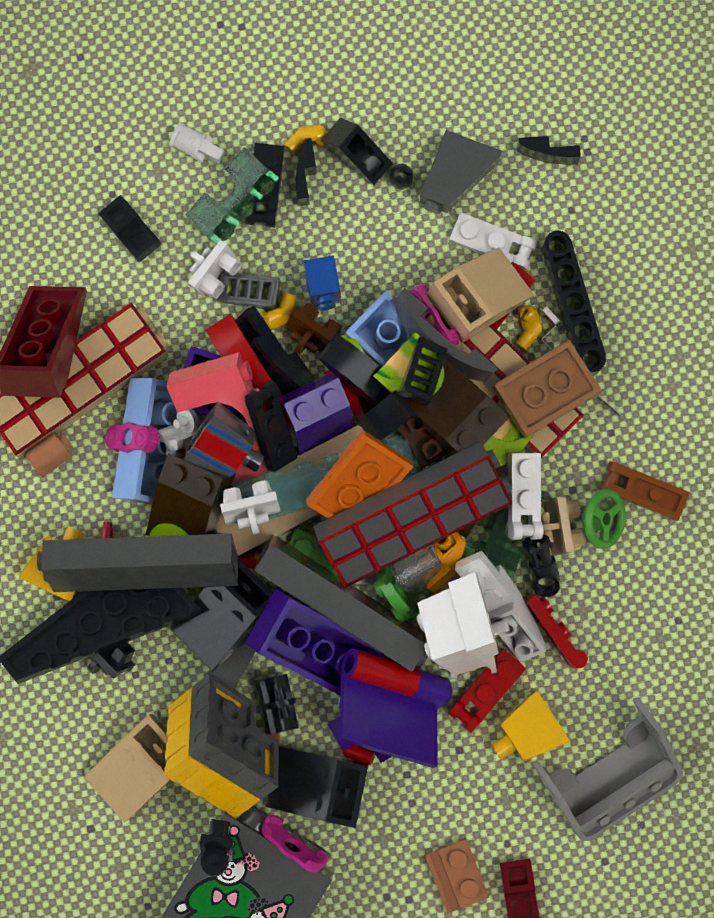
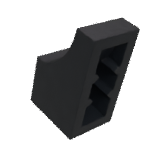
M339 118L321 140L339 160L353 168L369 184L375 185L393 164L358 124Z

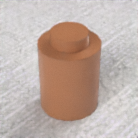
M53 432L26 452L25 456L39 475L44 478L72 457L70 450L74 447L63 433L58 436Z

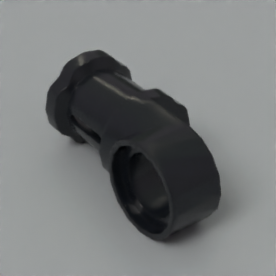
M544 534L542 539L532 540L528 537L523 541V547L530 557L528 565L533 579L534 592L542 597H551L558 593L560 589V575L555 557L551 555L549 550L551 544L549 536ZM542 578H551L554 580V583L549 586H543L538 581Z

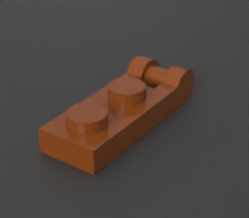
M609 461L606 468L608 471L605 481H601L599 490L612 489L623 500L672 520L679 521L690 492L619 463ZM620 476L628 479L625 488L616 485Z

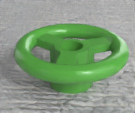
M608 488L601 489L591 497L583 510L582 523L589 542L599 549L610 548L619 540L626 520L624 502L616 491ZM604 498H610L613 501L609 508L597 505ZM617 514L616 525L610 535V525L613 517ZM594 530H600V539L596 536Z

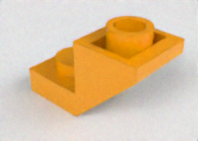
M458 531L430 545L429 547L432 549V552L414 567V570L426 587L433 593L457 573L455 565L457 561L461 560L466 544Z

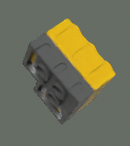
M209 673L196 683L193 688L191 687L168 706L169 720H167L166 735L168 739L165 750L166 766L164 767V776L173 782L180 783L181 786L196 796L203 797L204 800L216 806L219 810L226 811L232 817L237 818L258 803L260 799L262 800L278 788L279 740L271 735L269 736L256 726L255 702Z

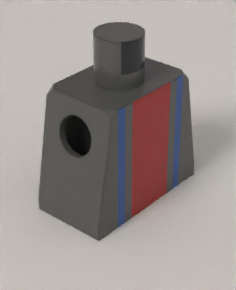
M216 402L188 443L184 460L232 477L241 464L256 472L262 464L264 456L252 449L255 431L221 403Z

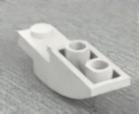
M483 551L457 561L455 571L460 577L474 572L478 574L491 624L503 619L507 621L509 631L499 634V636L517 659L522 662L546 652L547 647L533 615L501 565L494 567Z

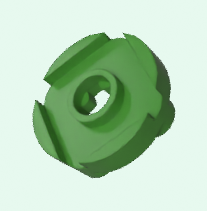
M391 565L376 572L377 581L373 583V587L381 598H387L392 605L391 609L396 619L404 622L405 620L411 621L416 618L420 612L418 604L416 605L413 597L418 593L404 572L398 567L392 570L390 568Z

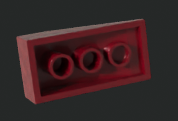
M29 286L0 351V390L2 396L60 398L69 377L87 294L86 287Z

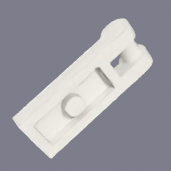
M461 212L449 239L450 243L482 255L500 247L508 260L514 262L523 270H528L530 265L529 256L531 251H535L538 244L533 238L521 236ZM512 244L520 247L517 255L509 253Z
M508 453V481L513 489L508 492L513 503L508 506L509 538L511 540H521L522 537H530L532 540L542 539L544 530L541 522V453ZM521 515H528V524L521 523Z

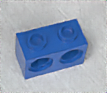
M334 255L304 260L311 305L318 307L319 311L335 308L337 303H341V292Z

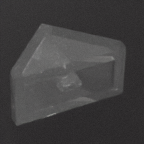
M430 545L389 567L398 586L413 597H416L422 593L442 563L433 545Z

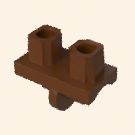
M306 303L299 310L296 307L292 310L285 328L292 333L290 338L298 343L295 348L298 354H301L305 348L315 354L317 350L322 353L335 334H340L342 325L329 319L323 327L315 321L319 315L317 308Z
M413 416L398 428L421 469L448 454V451Z

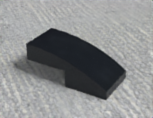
M549 136L518 139L517 152L534 160L552 164L578 165L581 158L580 145L550 147Z
M312 138L305 139L298 158L296 169L298 206L310 205L306 176L317 174Z
M122 195L118 196L98 213L139 263L162 245L160 240Z
M394 390L357 420L358 424L366 432L380 441L416 414L404 398L397 395V390Z

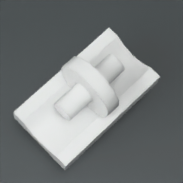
M220 240L213 250L206 247L201 255L192 251L189 256L195 263L189 271L194 275L187 283L202 297L206 294L217 299L225 287L217 279L221 272L224 270L231 276H234L242 267V263L236 258L231 248Z
M193 409L179 412L176 416L177 419L173 422L174 425L158 430L160 433L159 441L166 444V456L169 452L182 448L186 450V446L203 423L200 413L195 412Z
M267 480L255 482L252 485L254 493L252 497L242 499L240 488L236 487L223 491V504H220L226 525L238 522L239 529L251 526L253 535L260 533L258 524L270 522L268 515L281 512L276 492L272 491Z

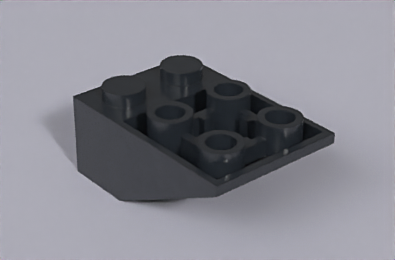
M238 559V586L205 587L194 600L202 613L175 623L171 631L213 672L245 644L273 591Z
M279 746L278 788L268 794L266 807L356 828L368 764Z

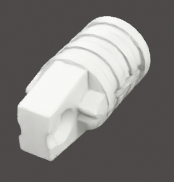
M182 122L176 127L169 143L170 147H175L177 150L191 155L192 158L203 162L206 158L220 164L224 156V150L212 144L213 138L204 133L201 134L189 126H185Z

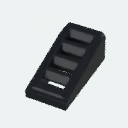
M419 337L397 395L424 406L430 404L448 348ZM422 348L437 353V358L434 359L421 353ZM419 359L434 365L433 369L418 364ZM417 370L429 375V380L415 375V371ZM412 381L426 386L425 391L412 386Z

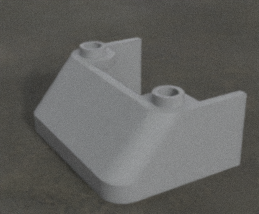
M638 697L633 702L640 717L631 720L626 725L623 733L626 743L575 776L572 770L565 768L557 769L548 776L539 762L534 764L547 790L574 832L582 841L596 838L674 787L683 776L682 768L663 728Z

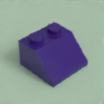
M327 374L279 397L298 455L353 428L351 406L339 377Z

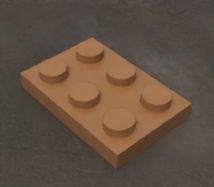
M570 340L492 386L496 396L524 439L602 392L601 387Z

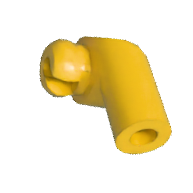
M319 124L302 126L289 138L284 146L293 155L302 148L306 138H312L316 145L323 146L324 143L321 140L327 132L325 127Z
M282 293L278 308L269 312L264 311L260 314L271 330L286 325L290 318L289 315L294 309L296 296Z
M530 305L523 306L519 311L524 332L515 342L516 346L525 352L528 351L542 332L539 313Z

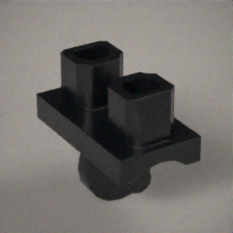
M126 642L89 657L92 661L87 669L92 674L101 670L106 676L110 675L114 679L121 673L129 672L133 669L135 663L131 658L135 649Z
M283 674L256 680L267 734L272 735L299 728L294 707L296 698H292L288 675Z
M211 819L208 835L201 834L200 837L201 867L207 875L212 877L222 875L228 868V861H233L234 842L230 838L231 830L230 822Z

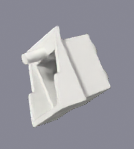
M476 572L448 582L449 589L417 603L420 612L417 615V621L421 630L425 632L427 642L424 644V648L431 661H434L454 675L484 666L491 669L492 674L497 672L494 656L499 653L495 636L509 631V626L505 619L491 624Z

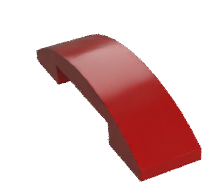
M232 314L206 329L208 336L221 357L239 352L243 362L247 361L249 363L253 376L251 382L254 389L258 388L261 390L262 385L273 381Z

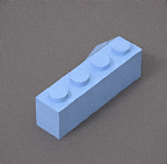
M388 290L345 333L348 338H355L361 345L363 352L380 367L411 337L396 312L393 297Z
M130 378L123 425L130 422L141 426H154V428H157V431L174 425L173 422L177 419V410L166 387L167 382L154 378ZM128 430L125 434L124 442L126 446L132 440L131 430ZM159 441L157 449H154V452L151 453L140 450L125 453L119 450L112 498L153 504L158 479L167 458L165 443Z

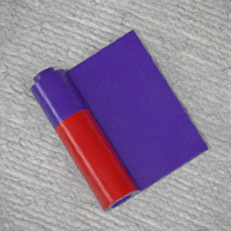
M354 648L350 649L344 656L341 666L339 741L436 768L438 766L437 710L450 701L453 693L451 682L448 678L414 668L411 672L395 661Z

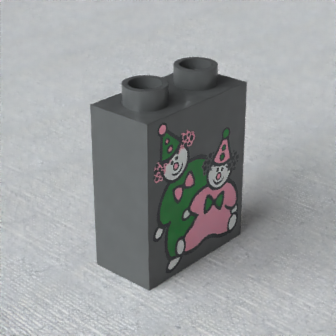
M253 805L237 818L225 812L221 820L230 822V838L234 842L233 861H228V868L222 875L212 877L202 870L200 853L161 918H310L332 882L334 873L324 867L317 873L307 871L293 859L283 855L278 847L263 836L261 829L266 816L269 814ZM299 835L298 838L306 845V847L312 850L315 854H317L320 850H323L324 853L327 854L329 860L331 854L328 851H326L316 843L312 842L311 840ZM285 844L286 847L291 851L299 852V849L296 845L290 847L289 845Z

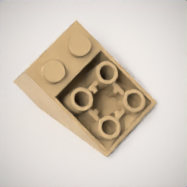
M500 247L456 267L434 281L427 293L428 298L450 328L457 330L456 333H458L461 343H464L535 296Z
M153 714L147 715L84 776L87 782L124 823L171 781L168 777L164 776V767L166 766L165 750L168 739L166 737L167 730Z

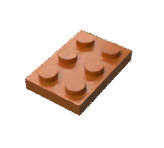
M362 430L306 498V504L326 518H330L401 482L414 466L409 459L365 430Z

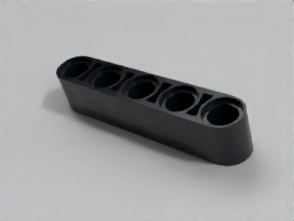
M560 230L553 231L548 234L544 241L542 254L568 340L571 341L583 361V357L586 354H593L598 359L599 364L597 367L590 368L587 366L594 376L604 367L606 353L572 241L565 232ZM552 241L561 242L564 246V251L561 253L553 252L549 247V243ZM561 269H567L572 273L573 279L567 282L562 281L558 277L557 272ZM570 297L577 298L581 302V309H570L566 304V299ZM581 325L587 327L590 331V337L587 339L579 338L575 333V327Z

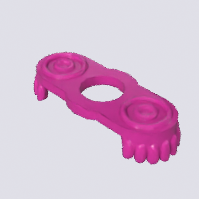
M423 284L415 286L409 292L428 307L426 311L433 317V327L452 344L457 346L460 340L458 333H456L457 330H448L438 311L425 296L429 288H426V285ZM425 311L424 314L421 316V317H422L423 319H425V320H426V311Z
M128 422L124 425H112L106 432L105 443L108 448L116 452L120 450L130 453L133 450H140L151 453L154 452V449H157V445L160 443V433L154 426H141ZM128 430H131L132 440L126 446L124 442L125 434Z
M274 814L266 816L261 829L262 834L267 840L278 847L283 855L293 859L310 872L317 873L326 865L328 857L323 850L315 854L299 838L282 828L283 818L279 819V816ZM285 842H290L296 845L299 849V852H294L288 849L285 845Z

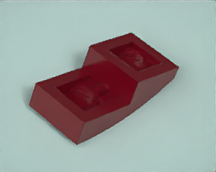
M530 858L500 863L507 917L540 918Z

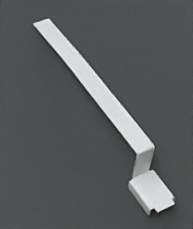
M547 306L543 310L540 308L542 313L555 325L552 329L554 330L560 320ZM550 330V331L542 338V342H543L550 350H552V349L547 345V343H546L543 339H544L552 330ZM597 395V396L600 397L606 404H608L615 412H617V413L622 417V415H621L616 409H614V408H613L608 402H606L600 395Z

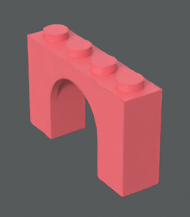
M239 352L170 372L166 387L177 413L219 402L238 410L244 416L248 426L254 430L245 403V396L252 391L258 392L260 390L258 388L254 389L251 382L253 376L250 365L247 361L243 362ZM255 434V440L252 449L262 454ZM264 459L256 472L241 464L235 472L236 475L232 484L273 472L267 470Z

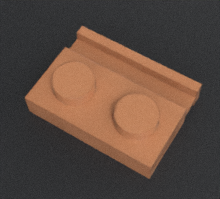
M466 838L425 854L447 914L489 898Z

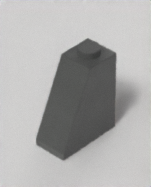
M446 130L420 195V203L424 204V208L430 212L440 214L443 211L448 213L498 164L502 150Z

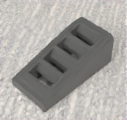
M221 272L220 281L225 287L224 291L217 298V302L246 307L255 306L256 308L266 310L276 309L281 283L280 278L239 273L231 276L227 272ZM229 280L235 281L232 296H226ZM241 282L246 283L244 297H238ZM252 284L258 285L255 299L250 298ZM264 286H269L267 300L262 299Z

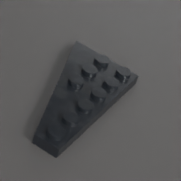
M183 588L82 591L0 655V662L16 683L20 684L199 615L202 611Z

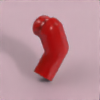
M352 745L343 751L340 746L346 758L368 764L369 766L372 765L375 758L373 750Z

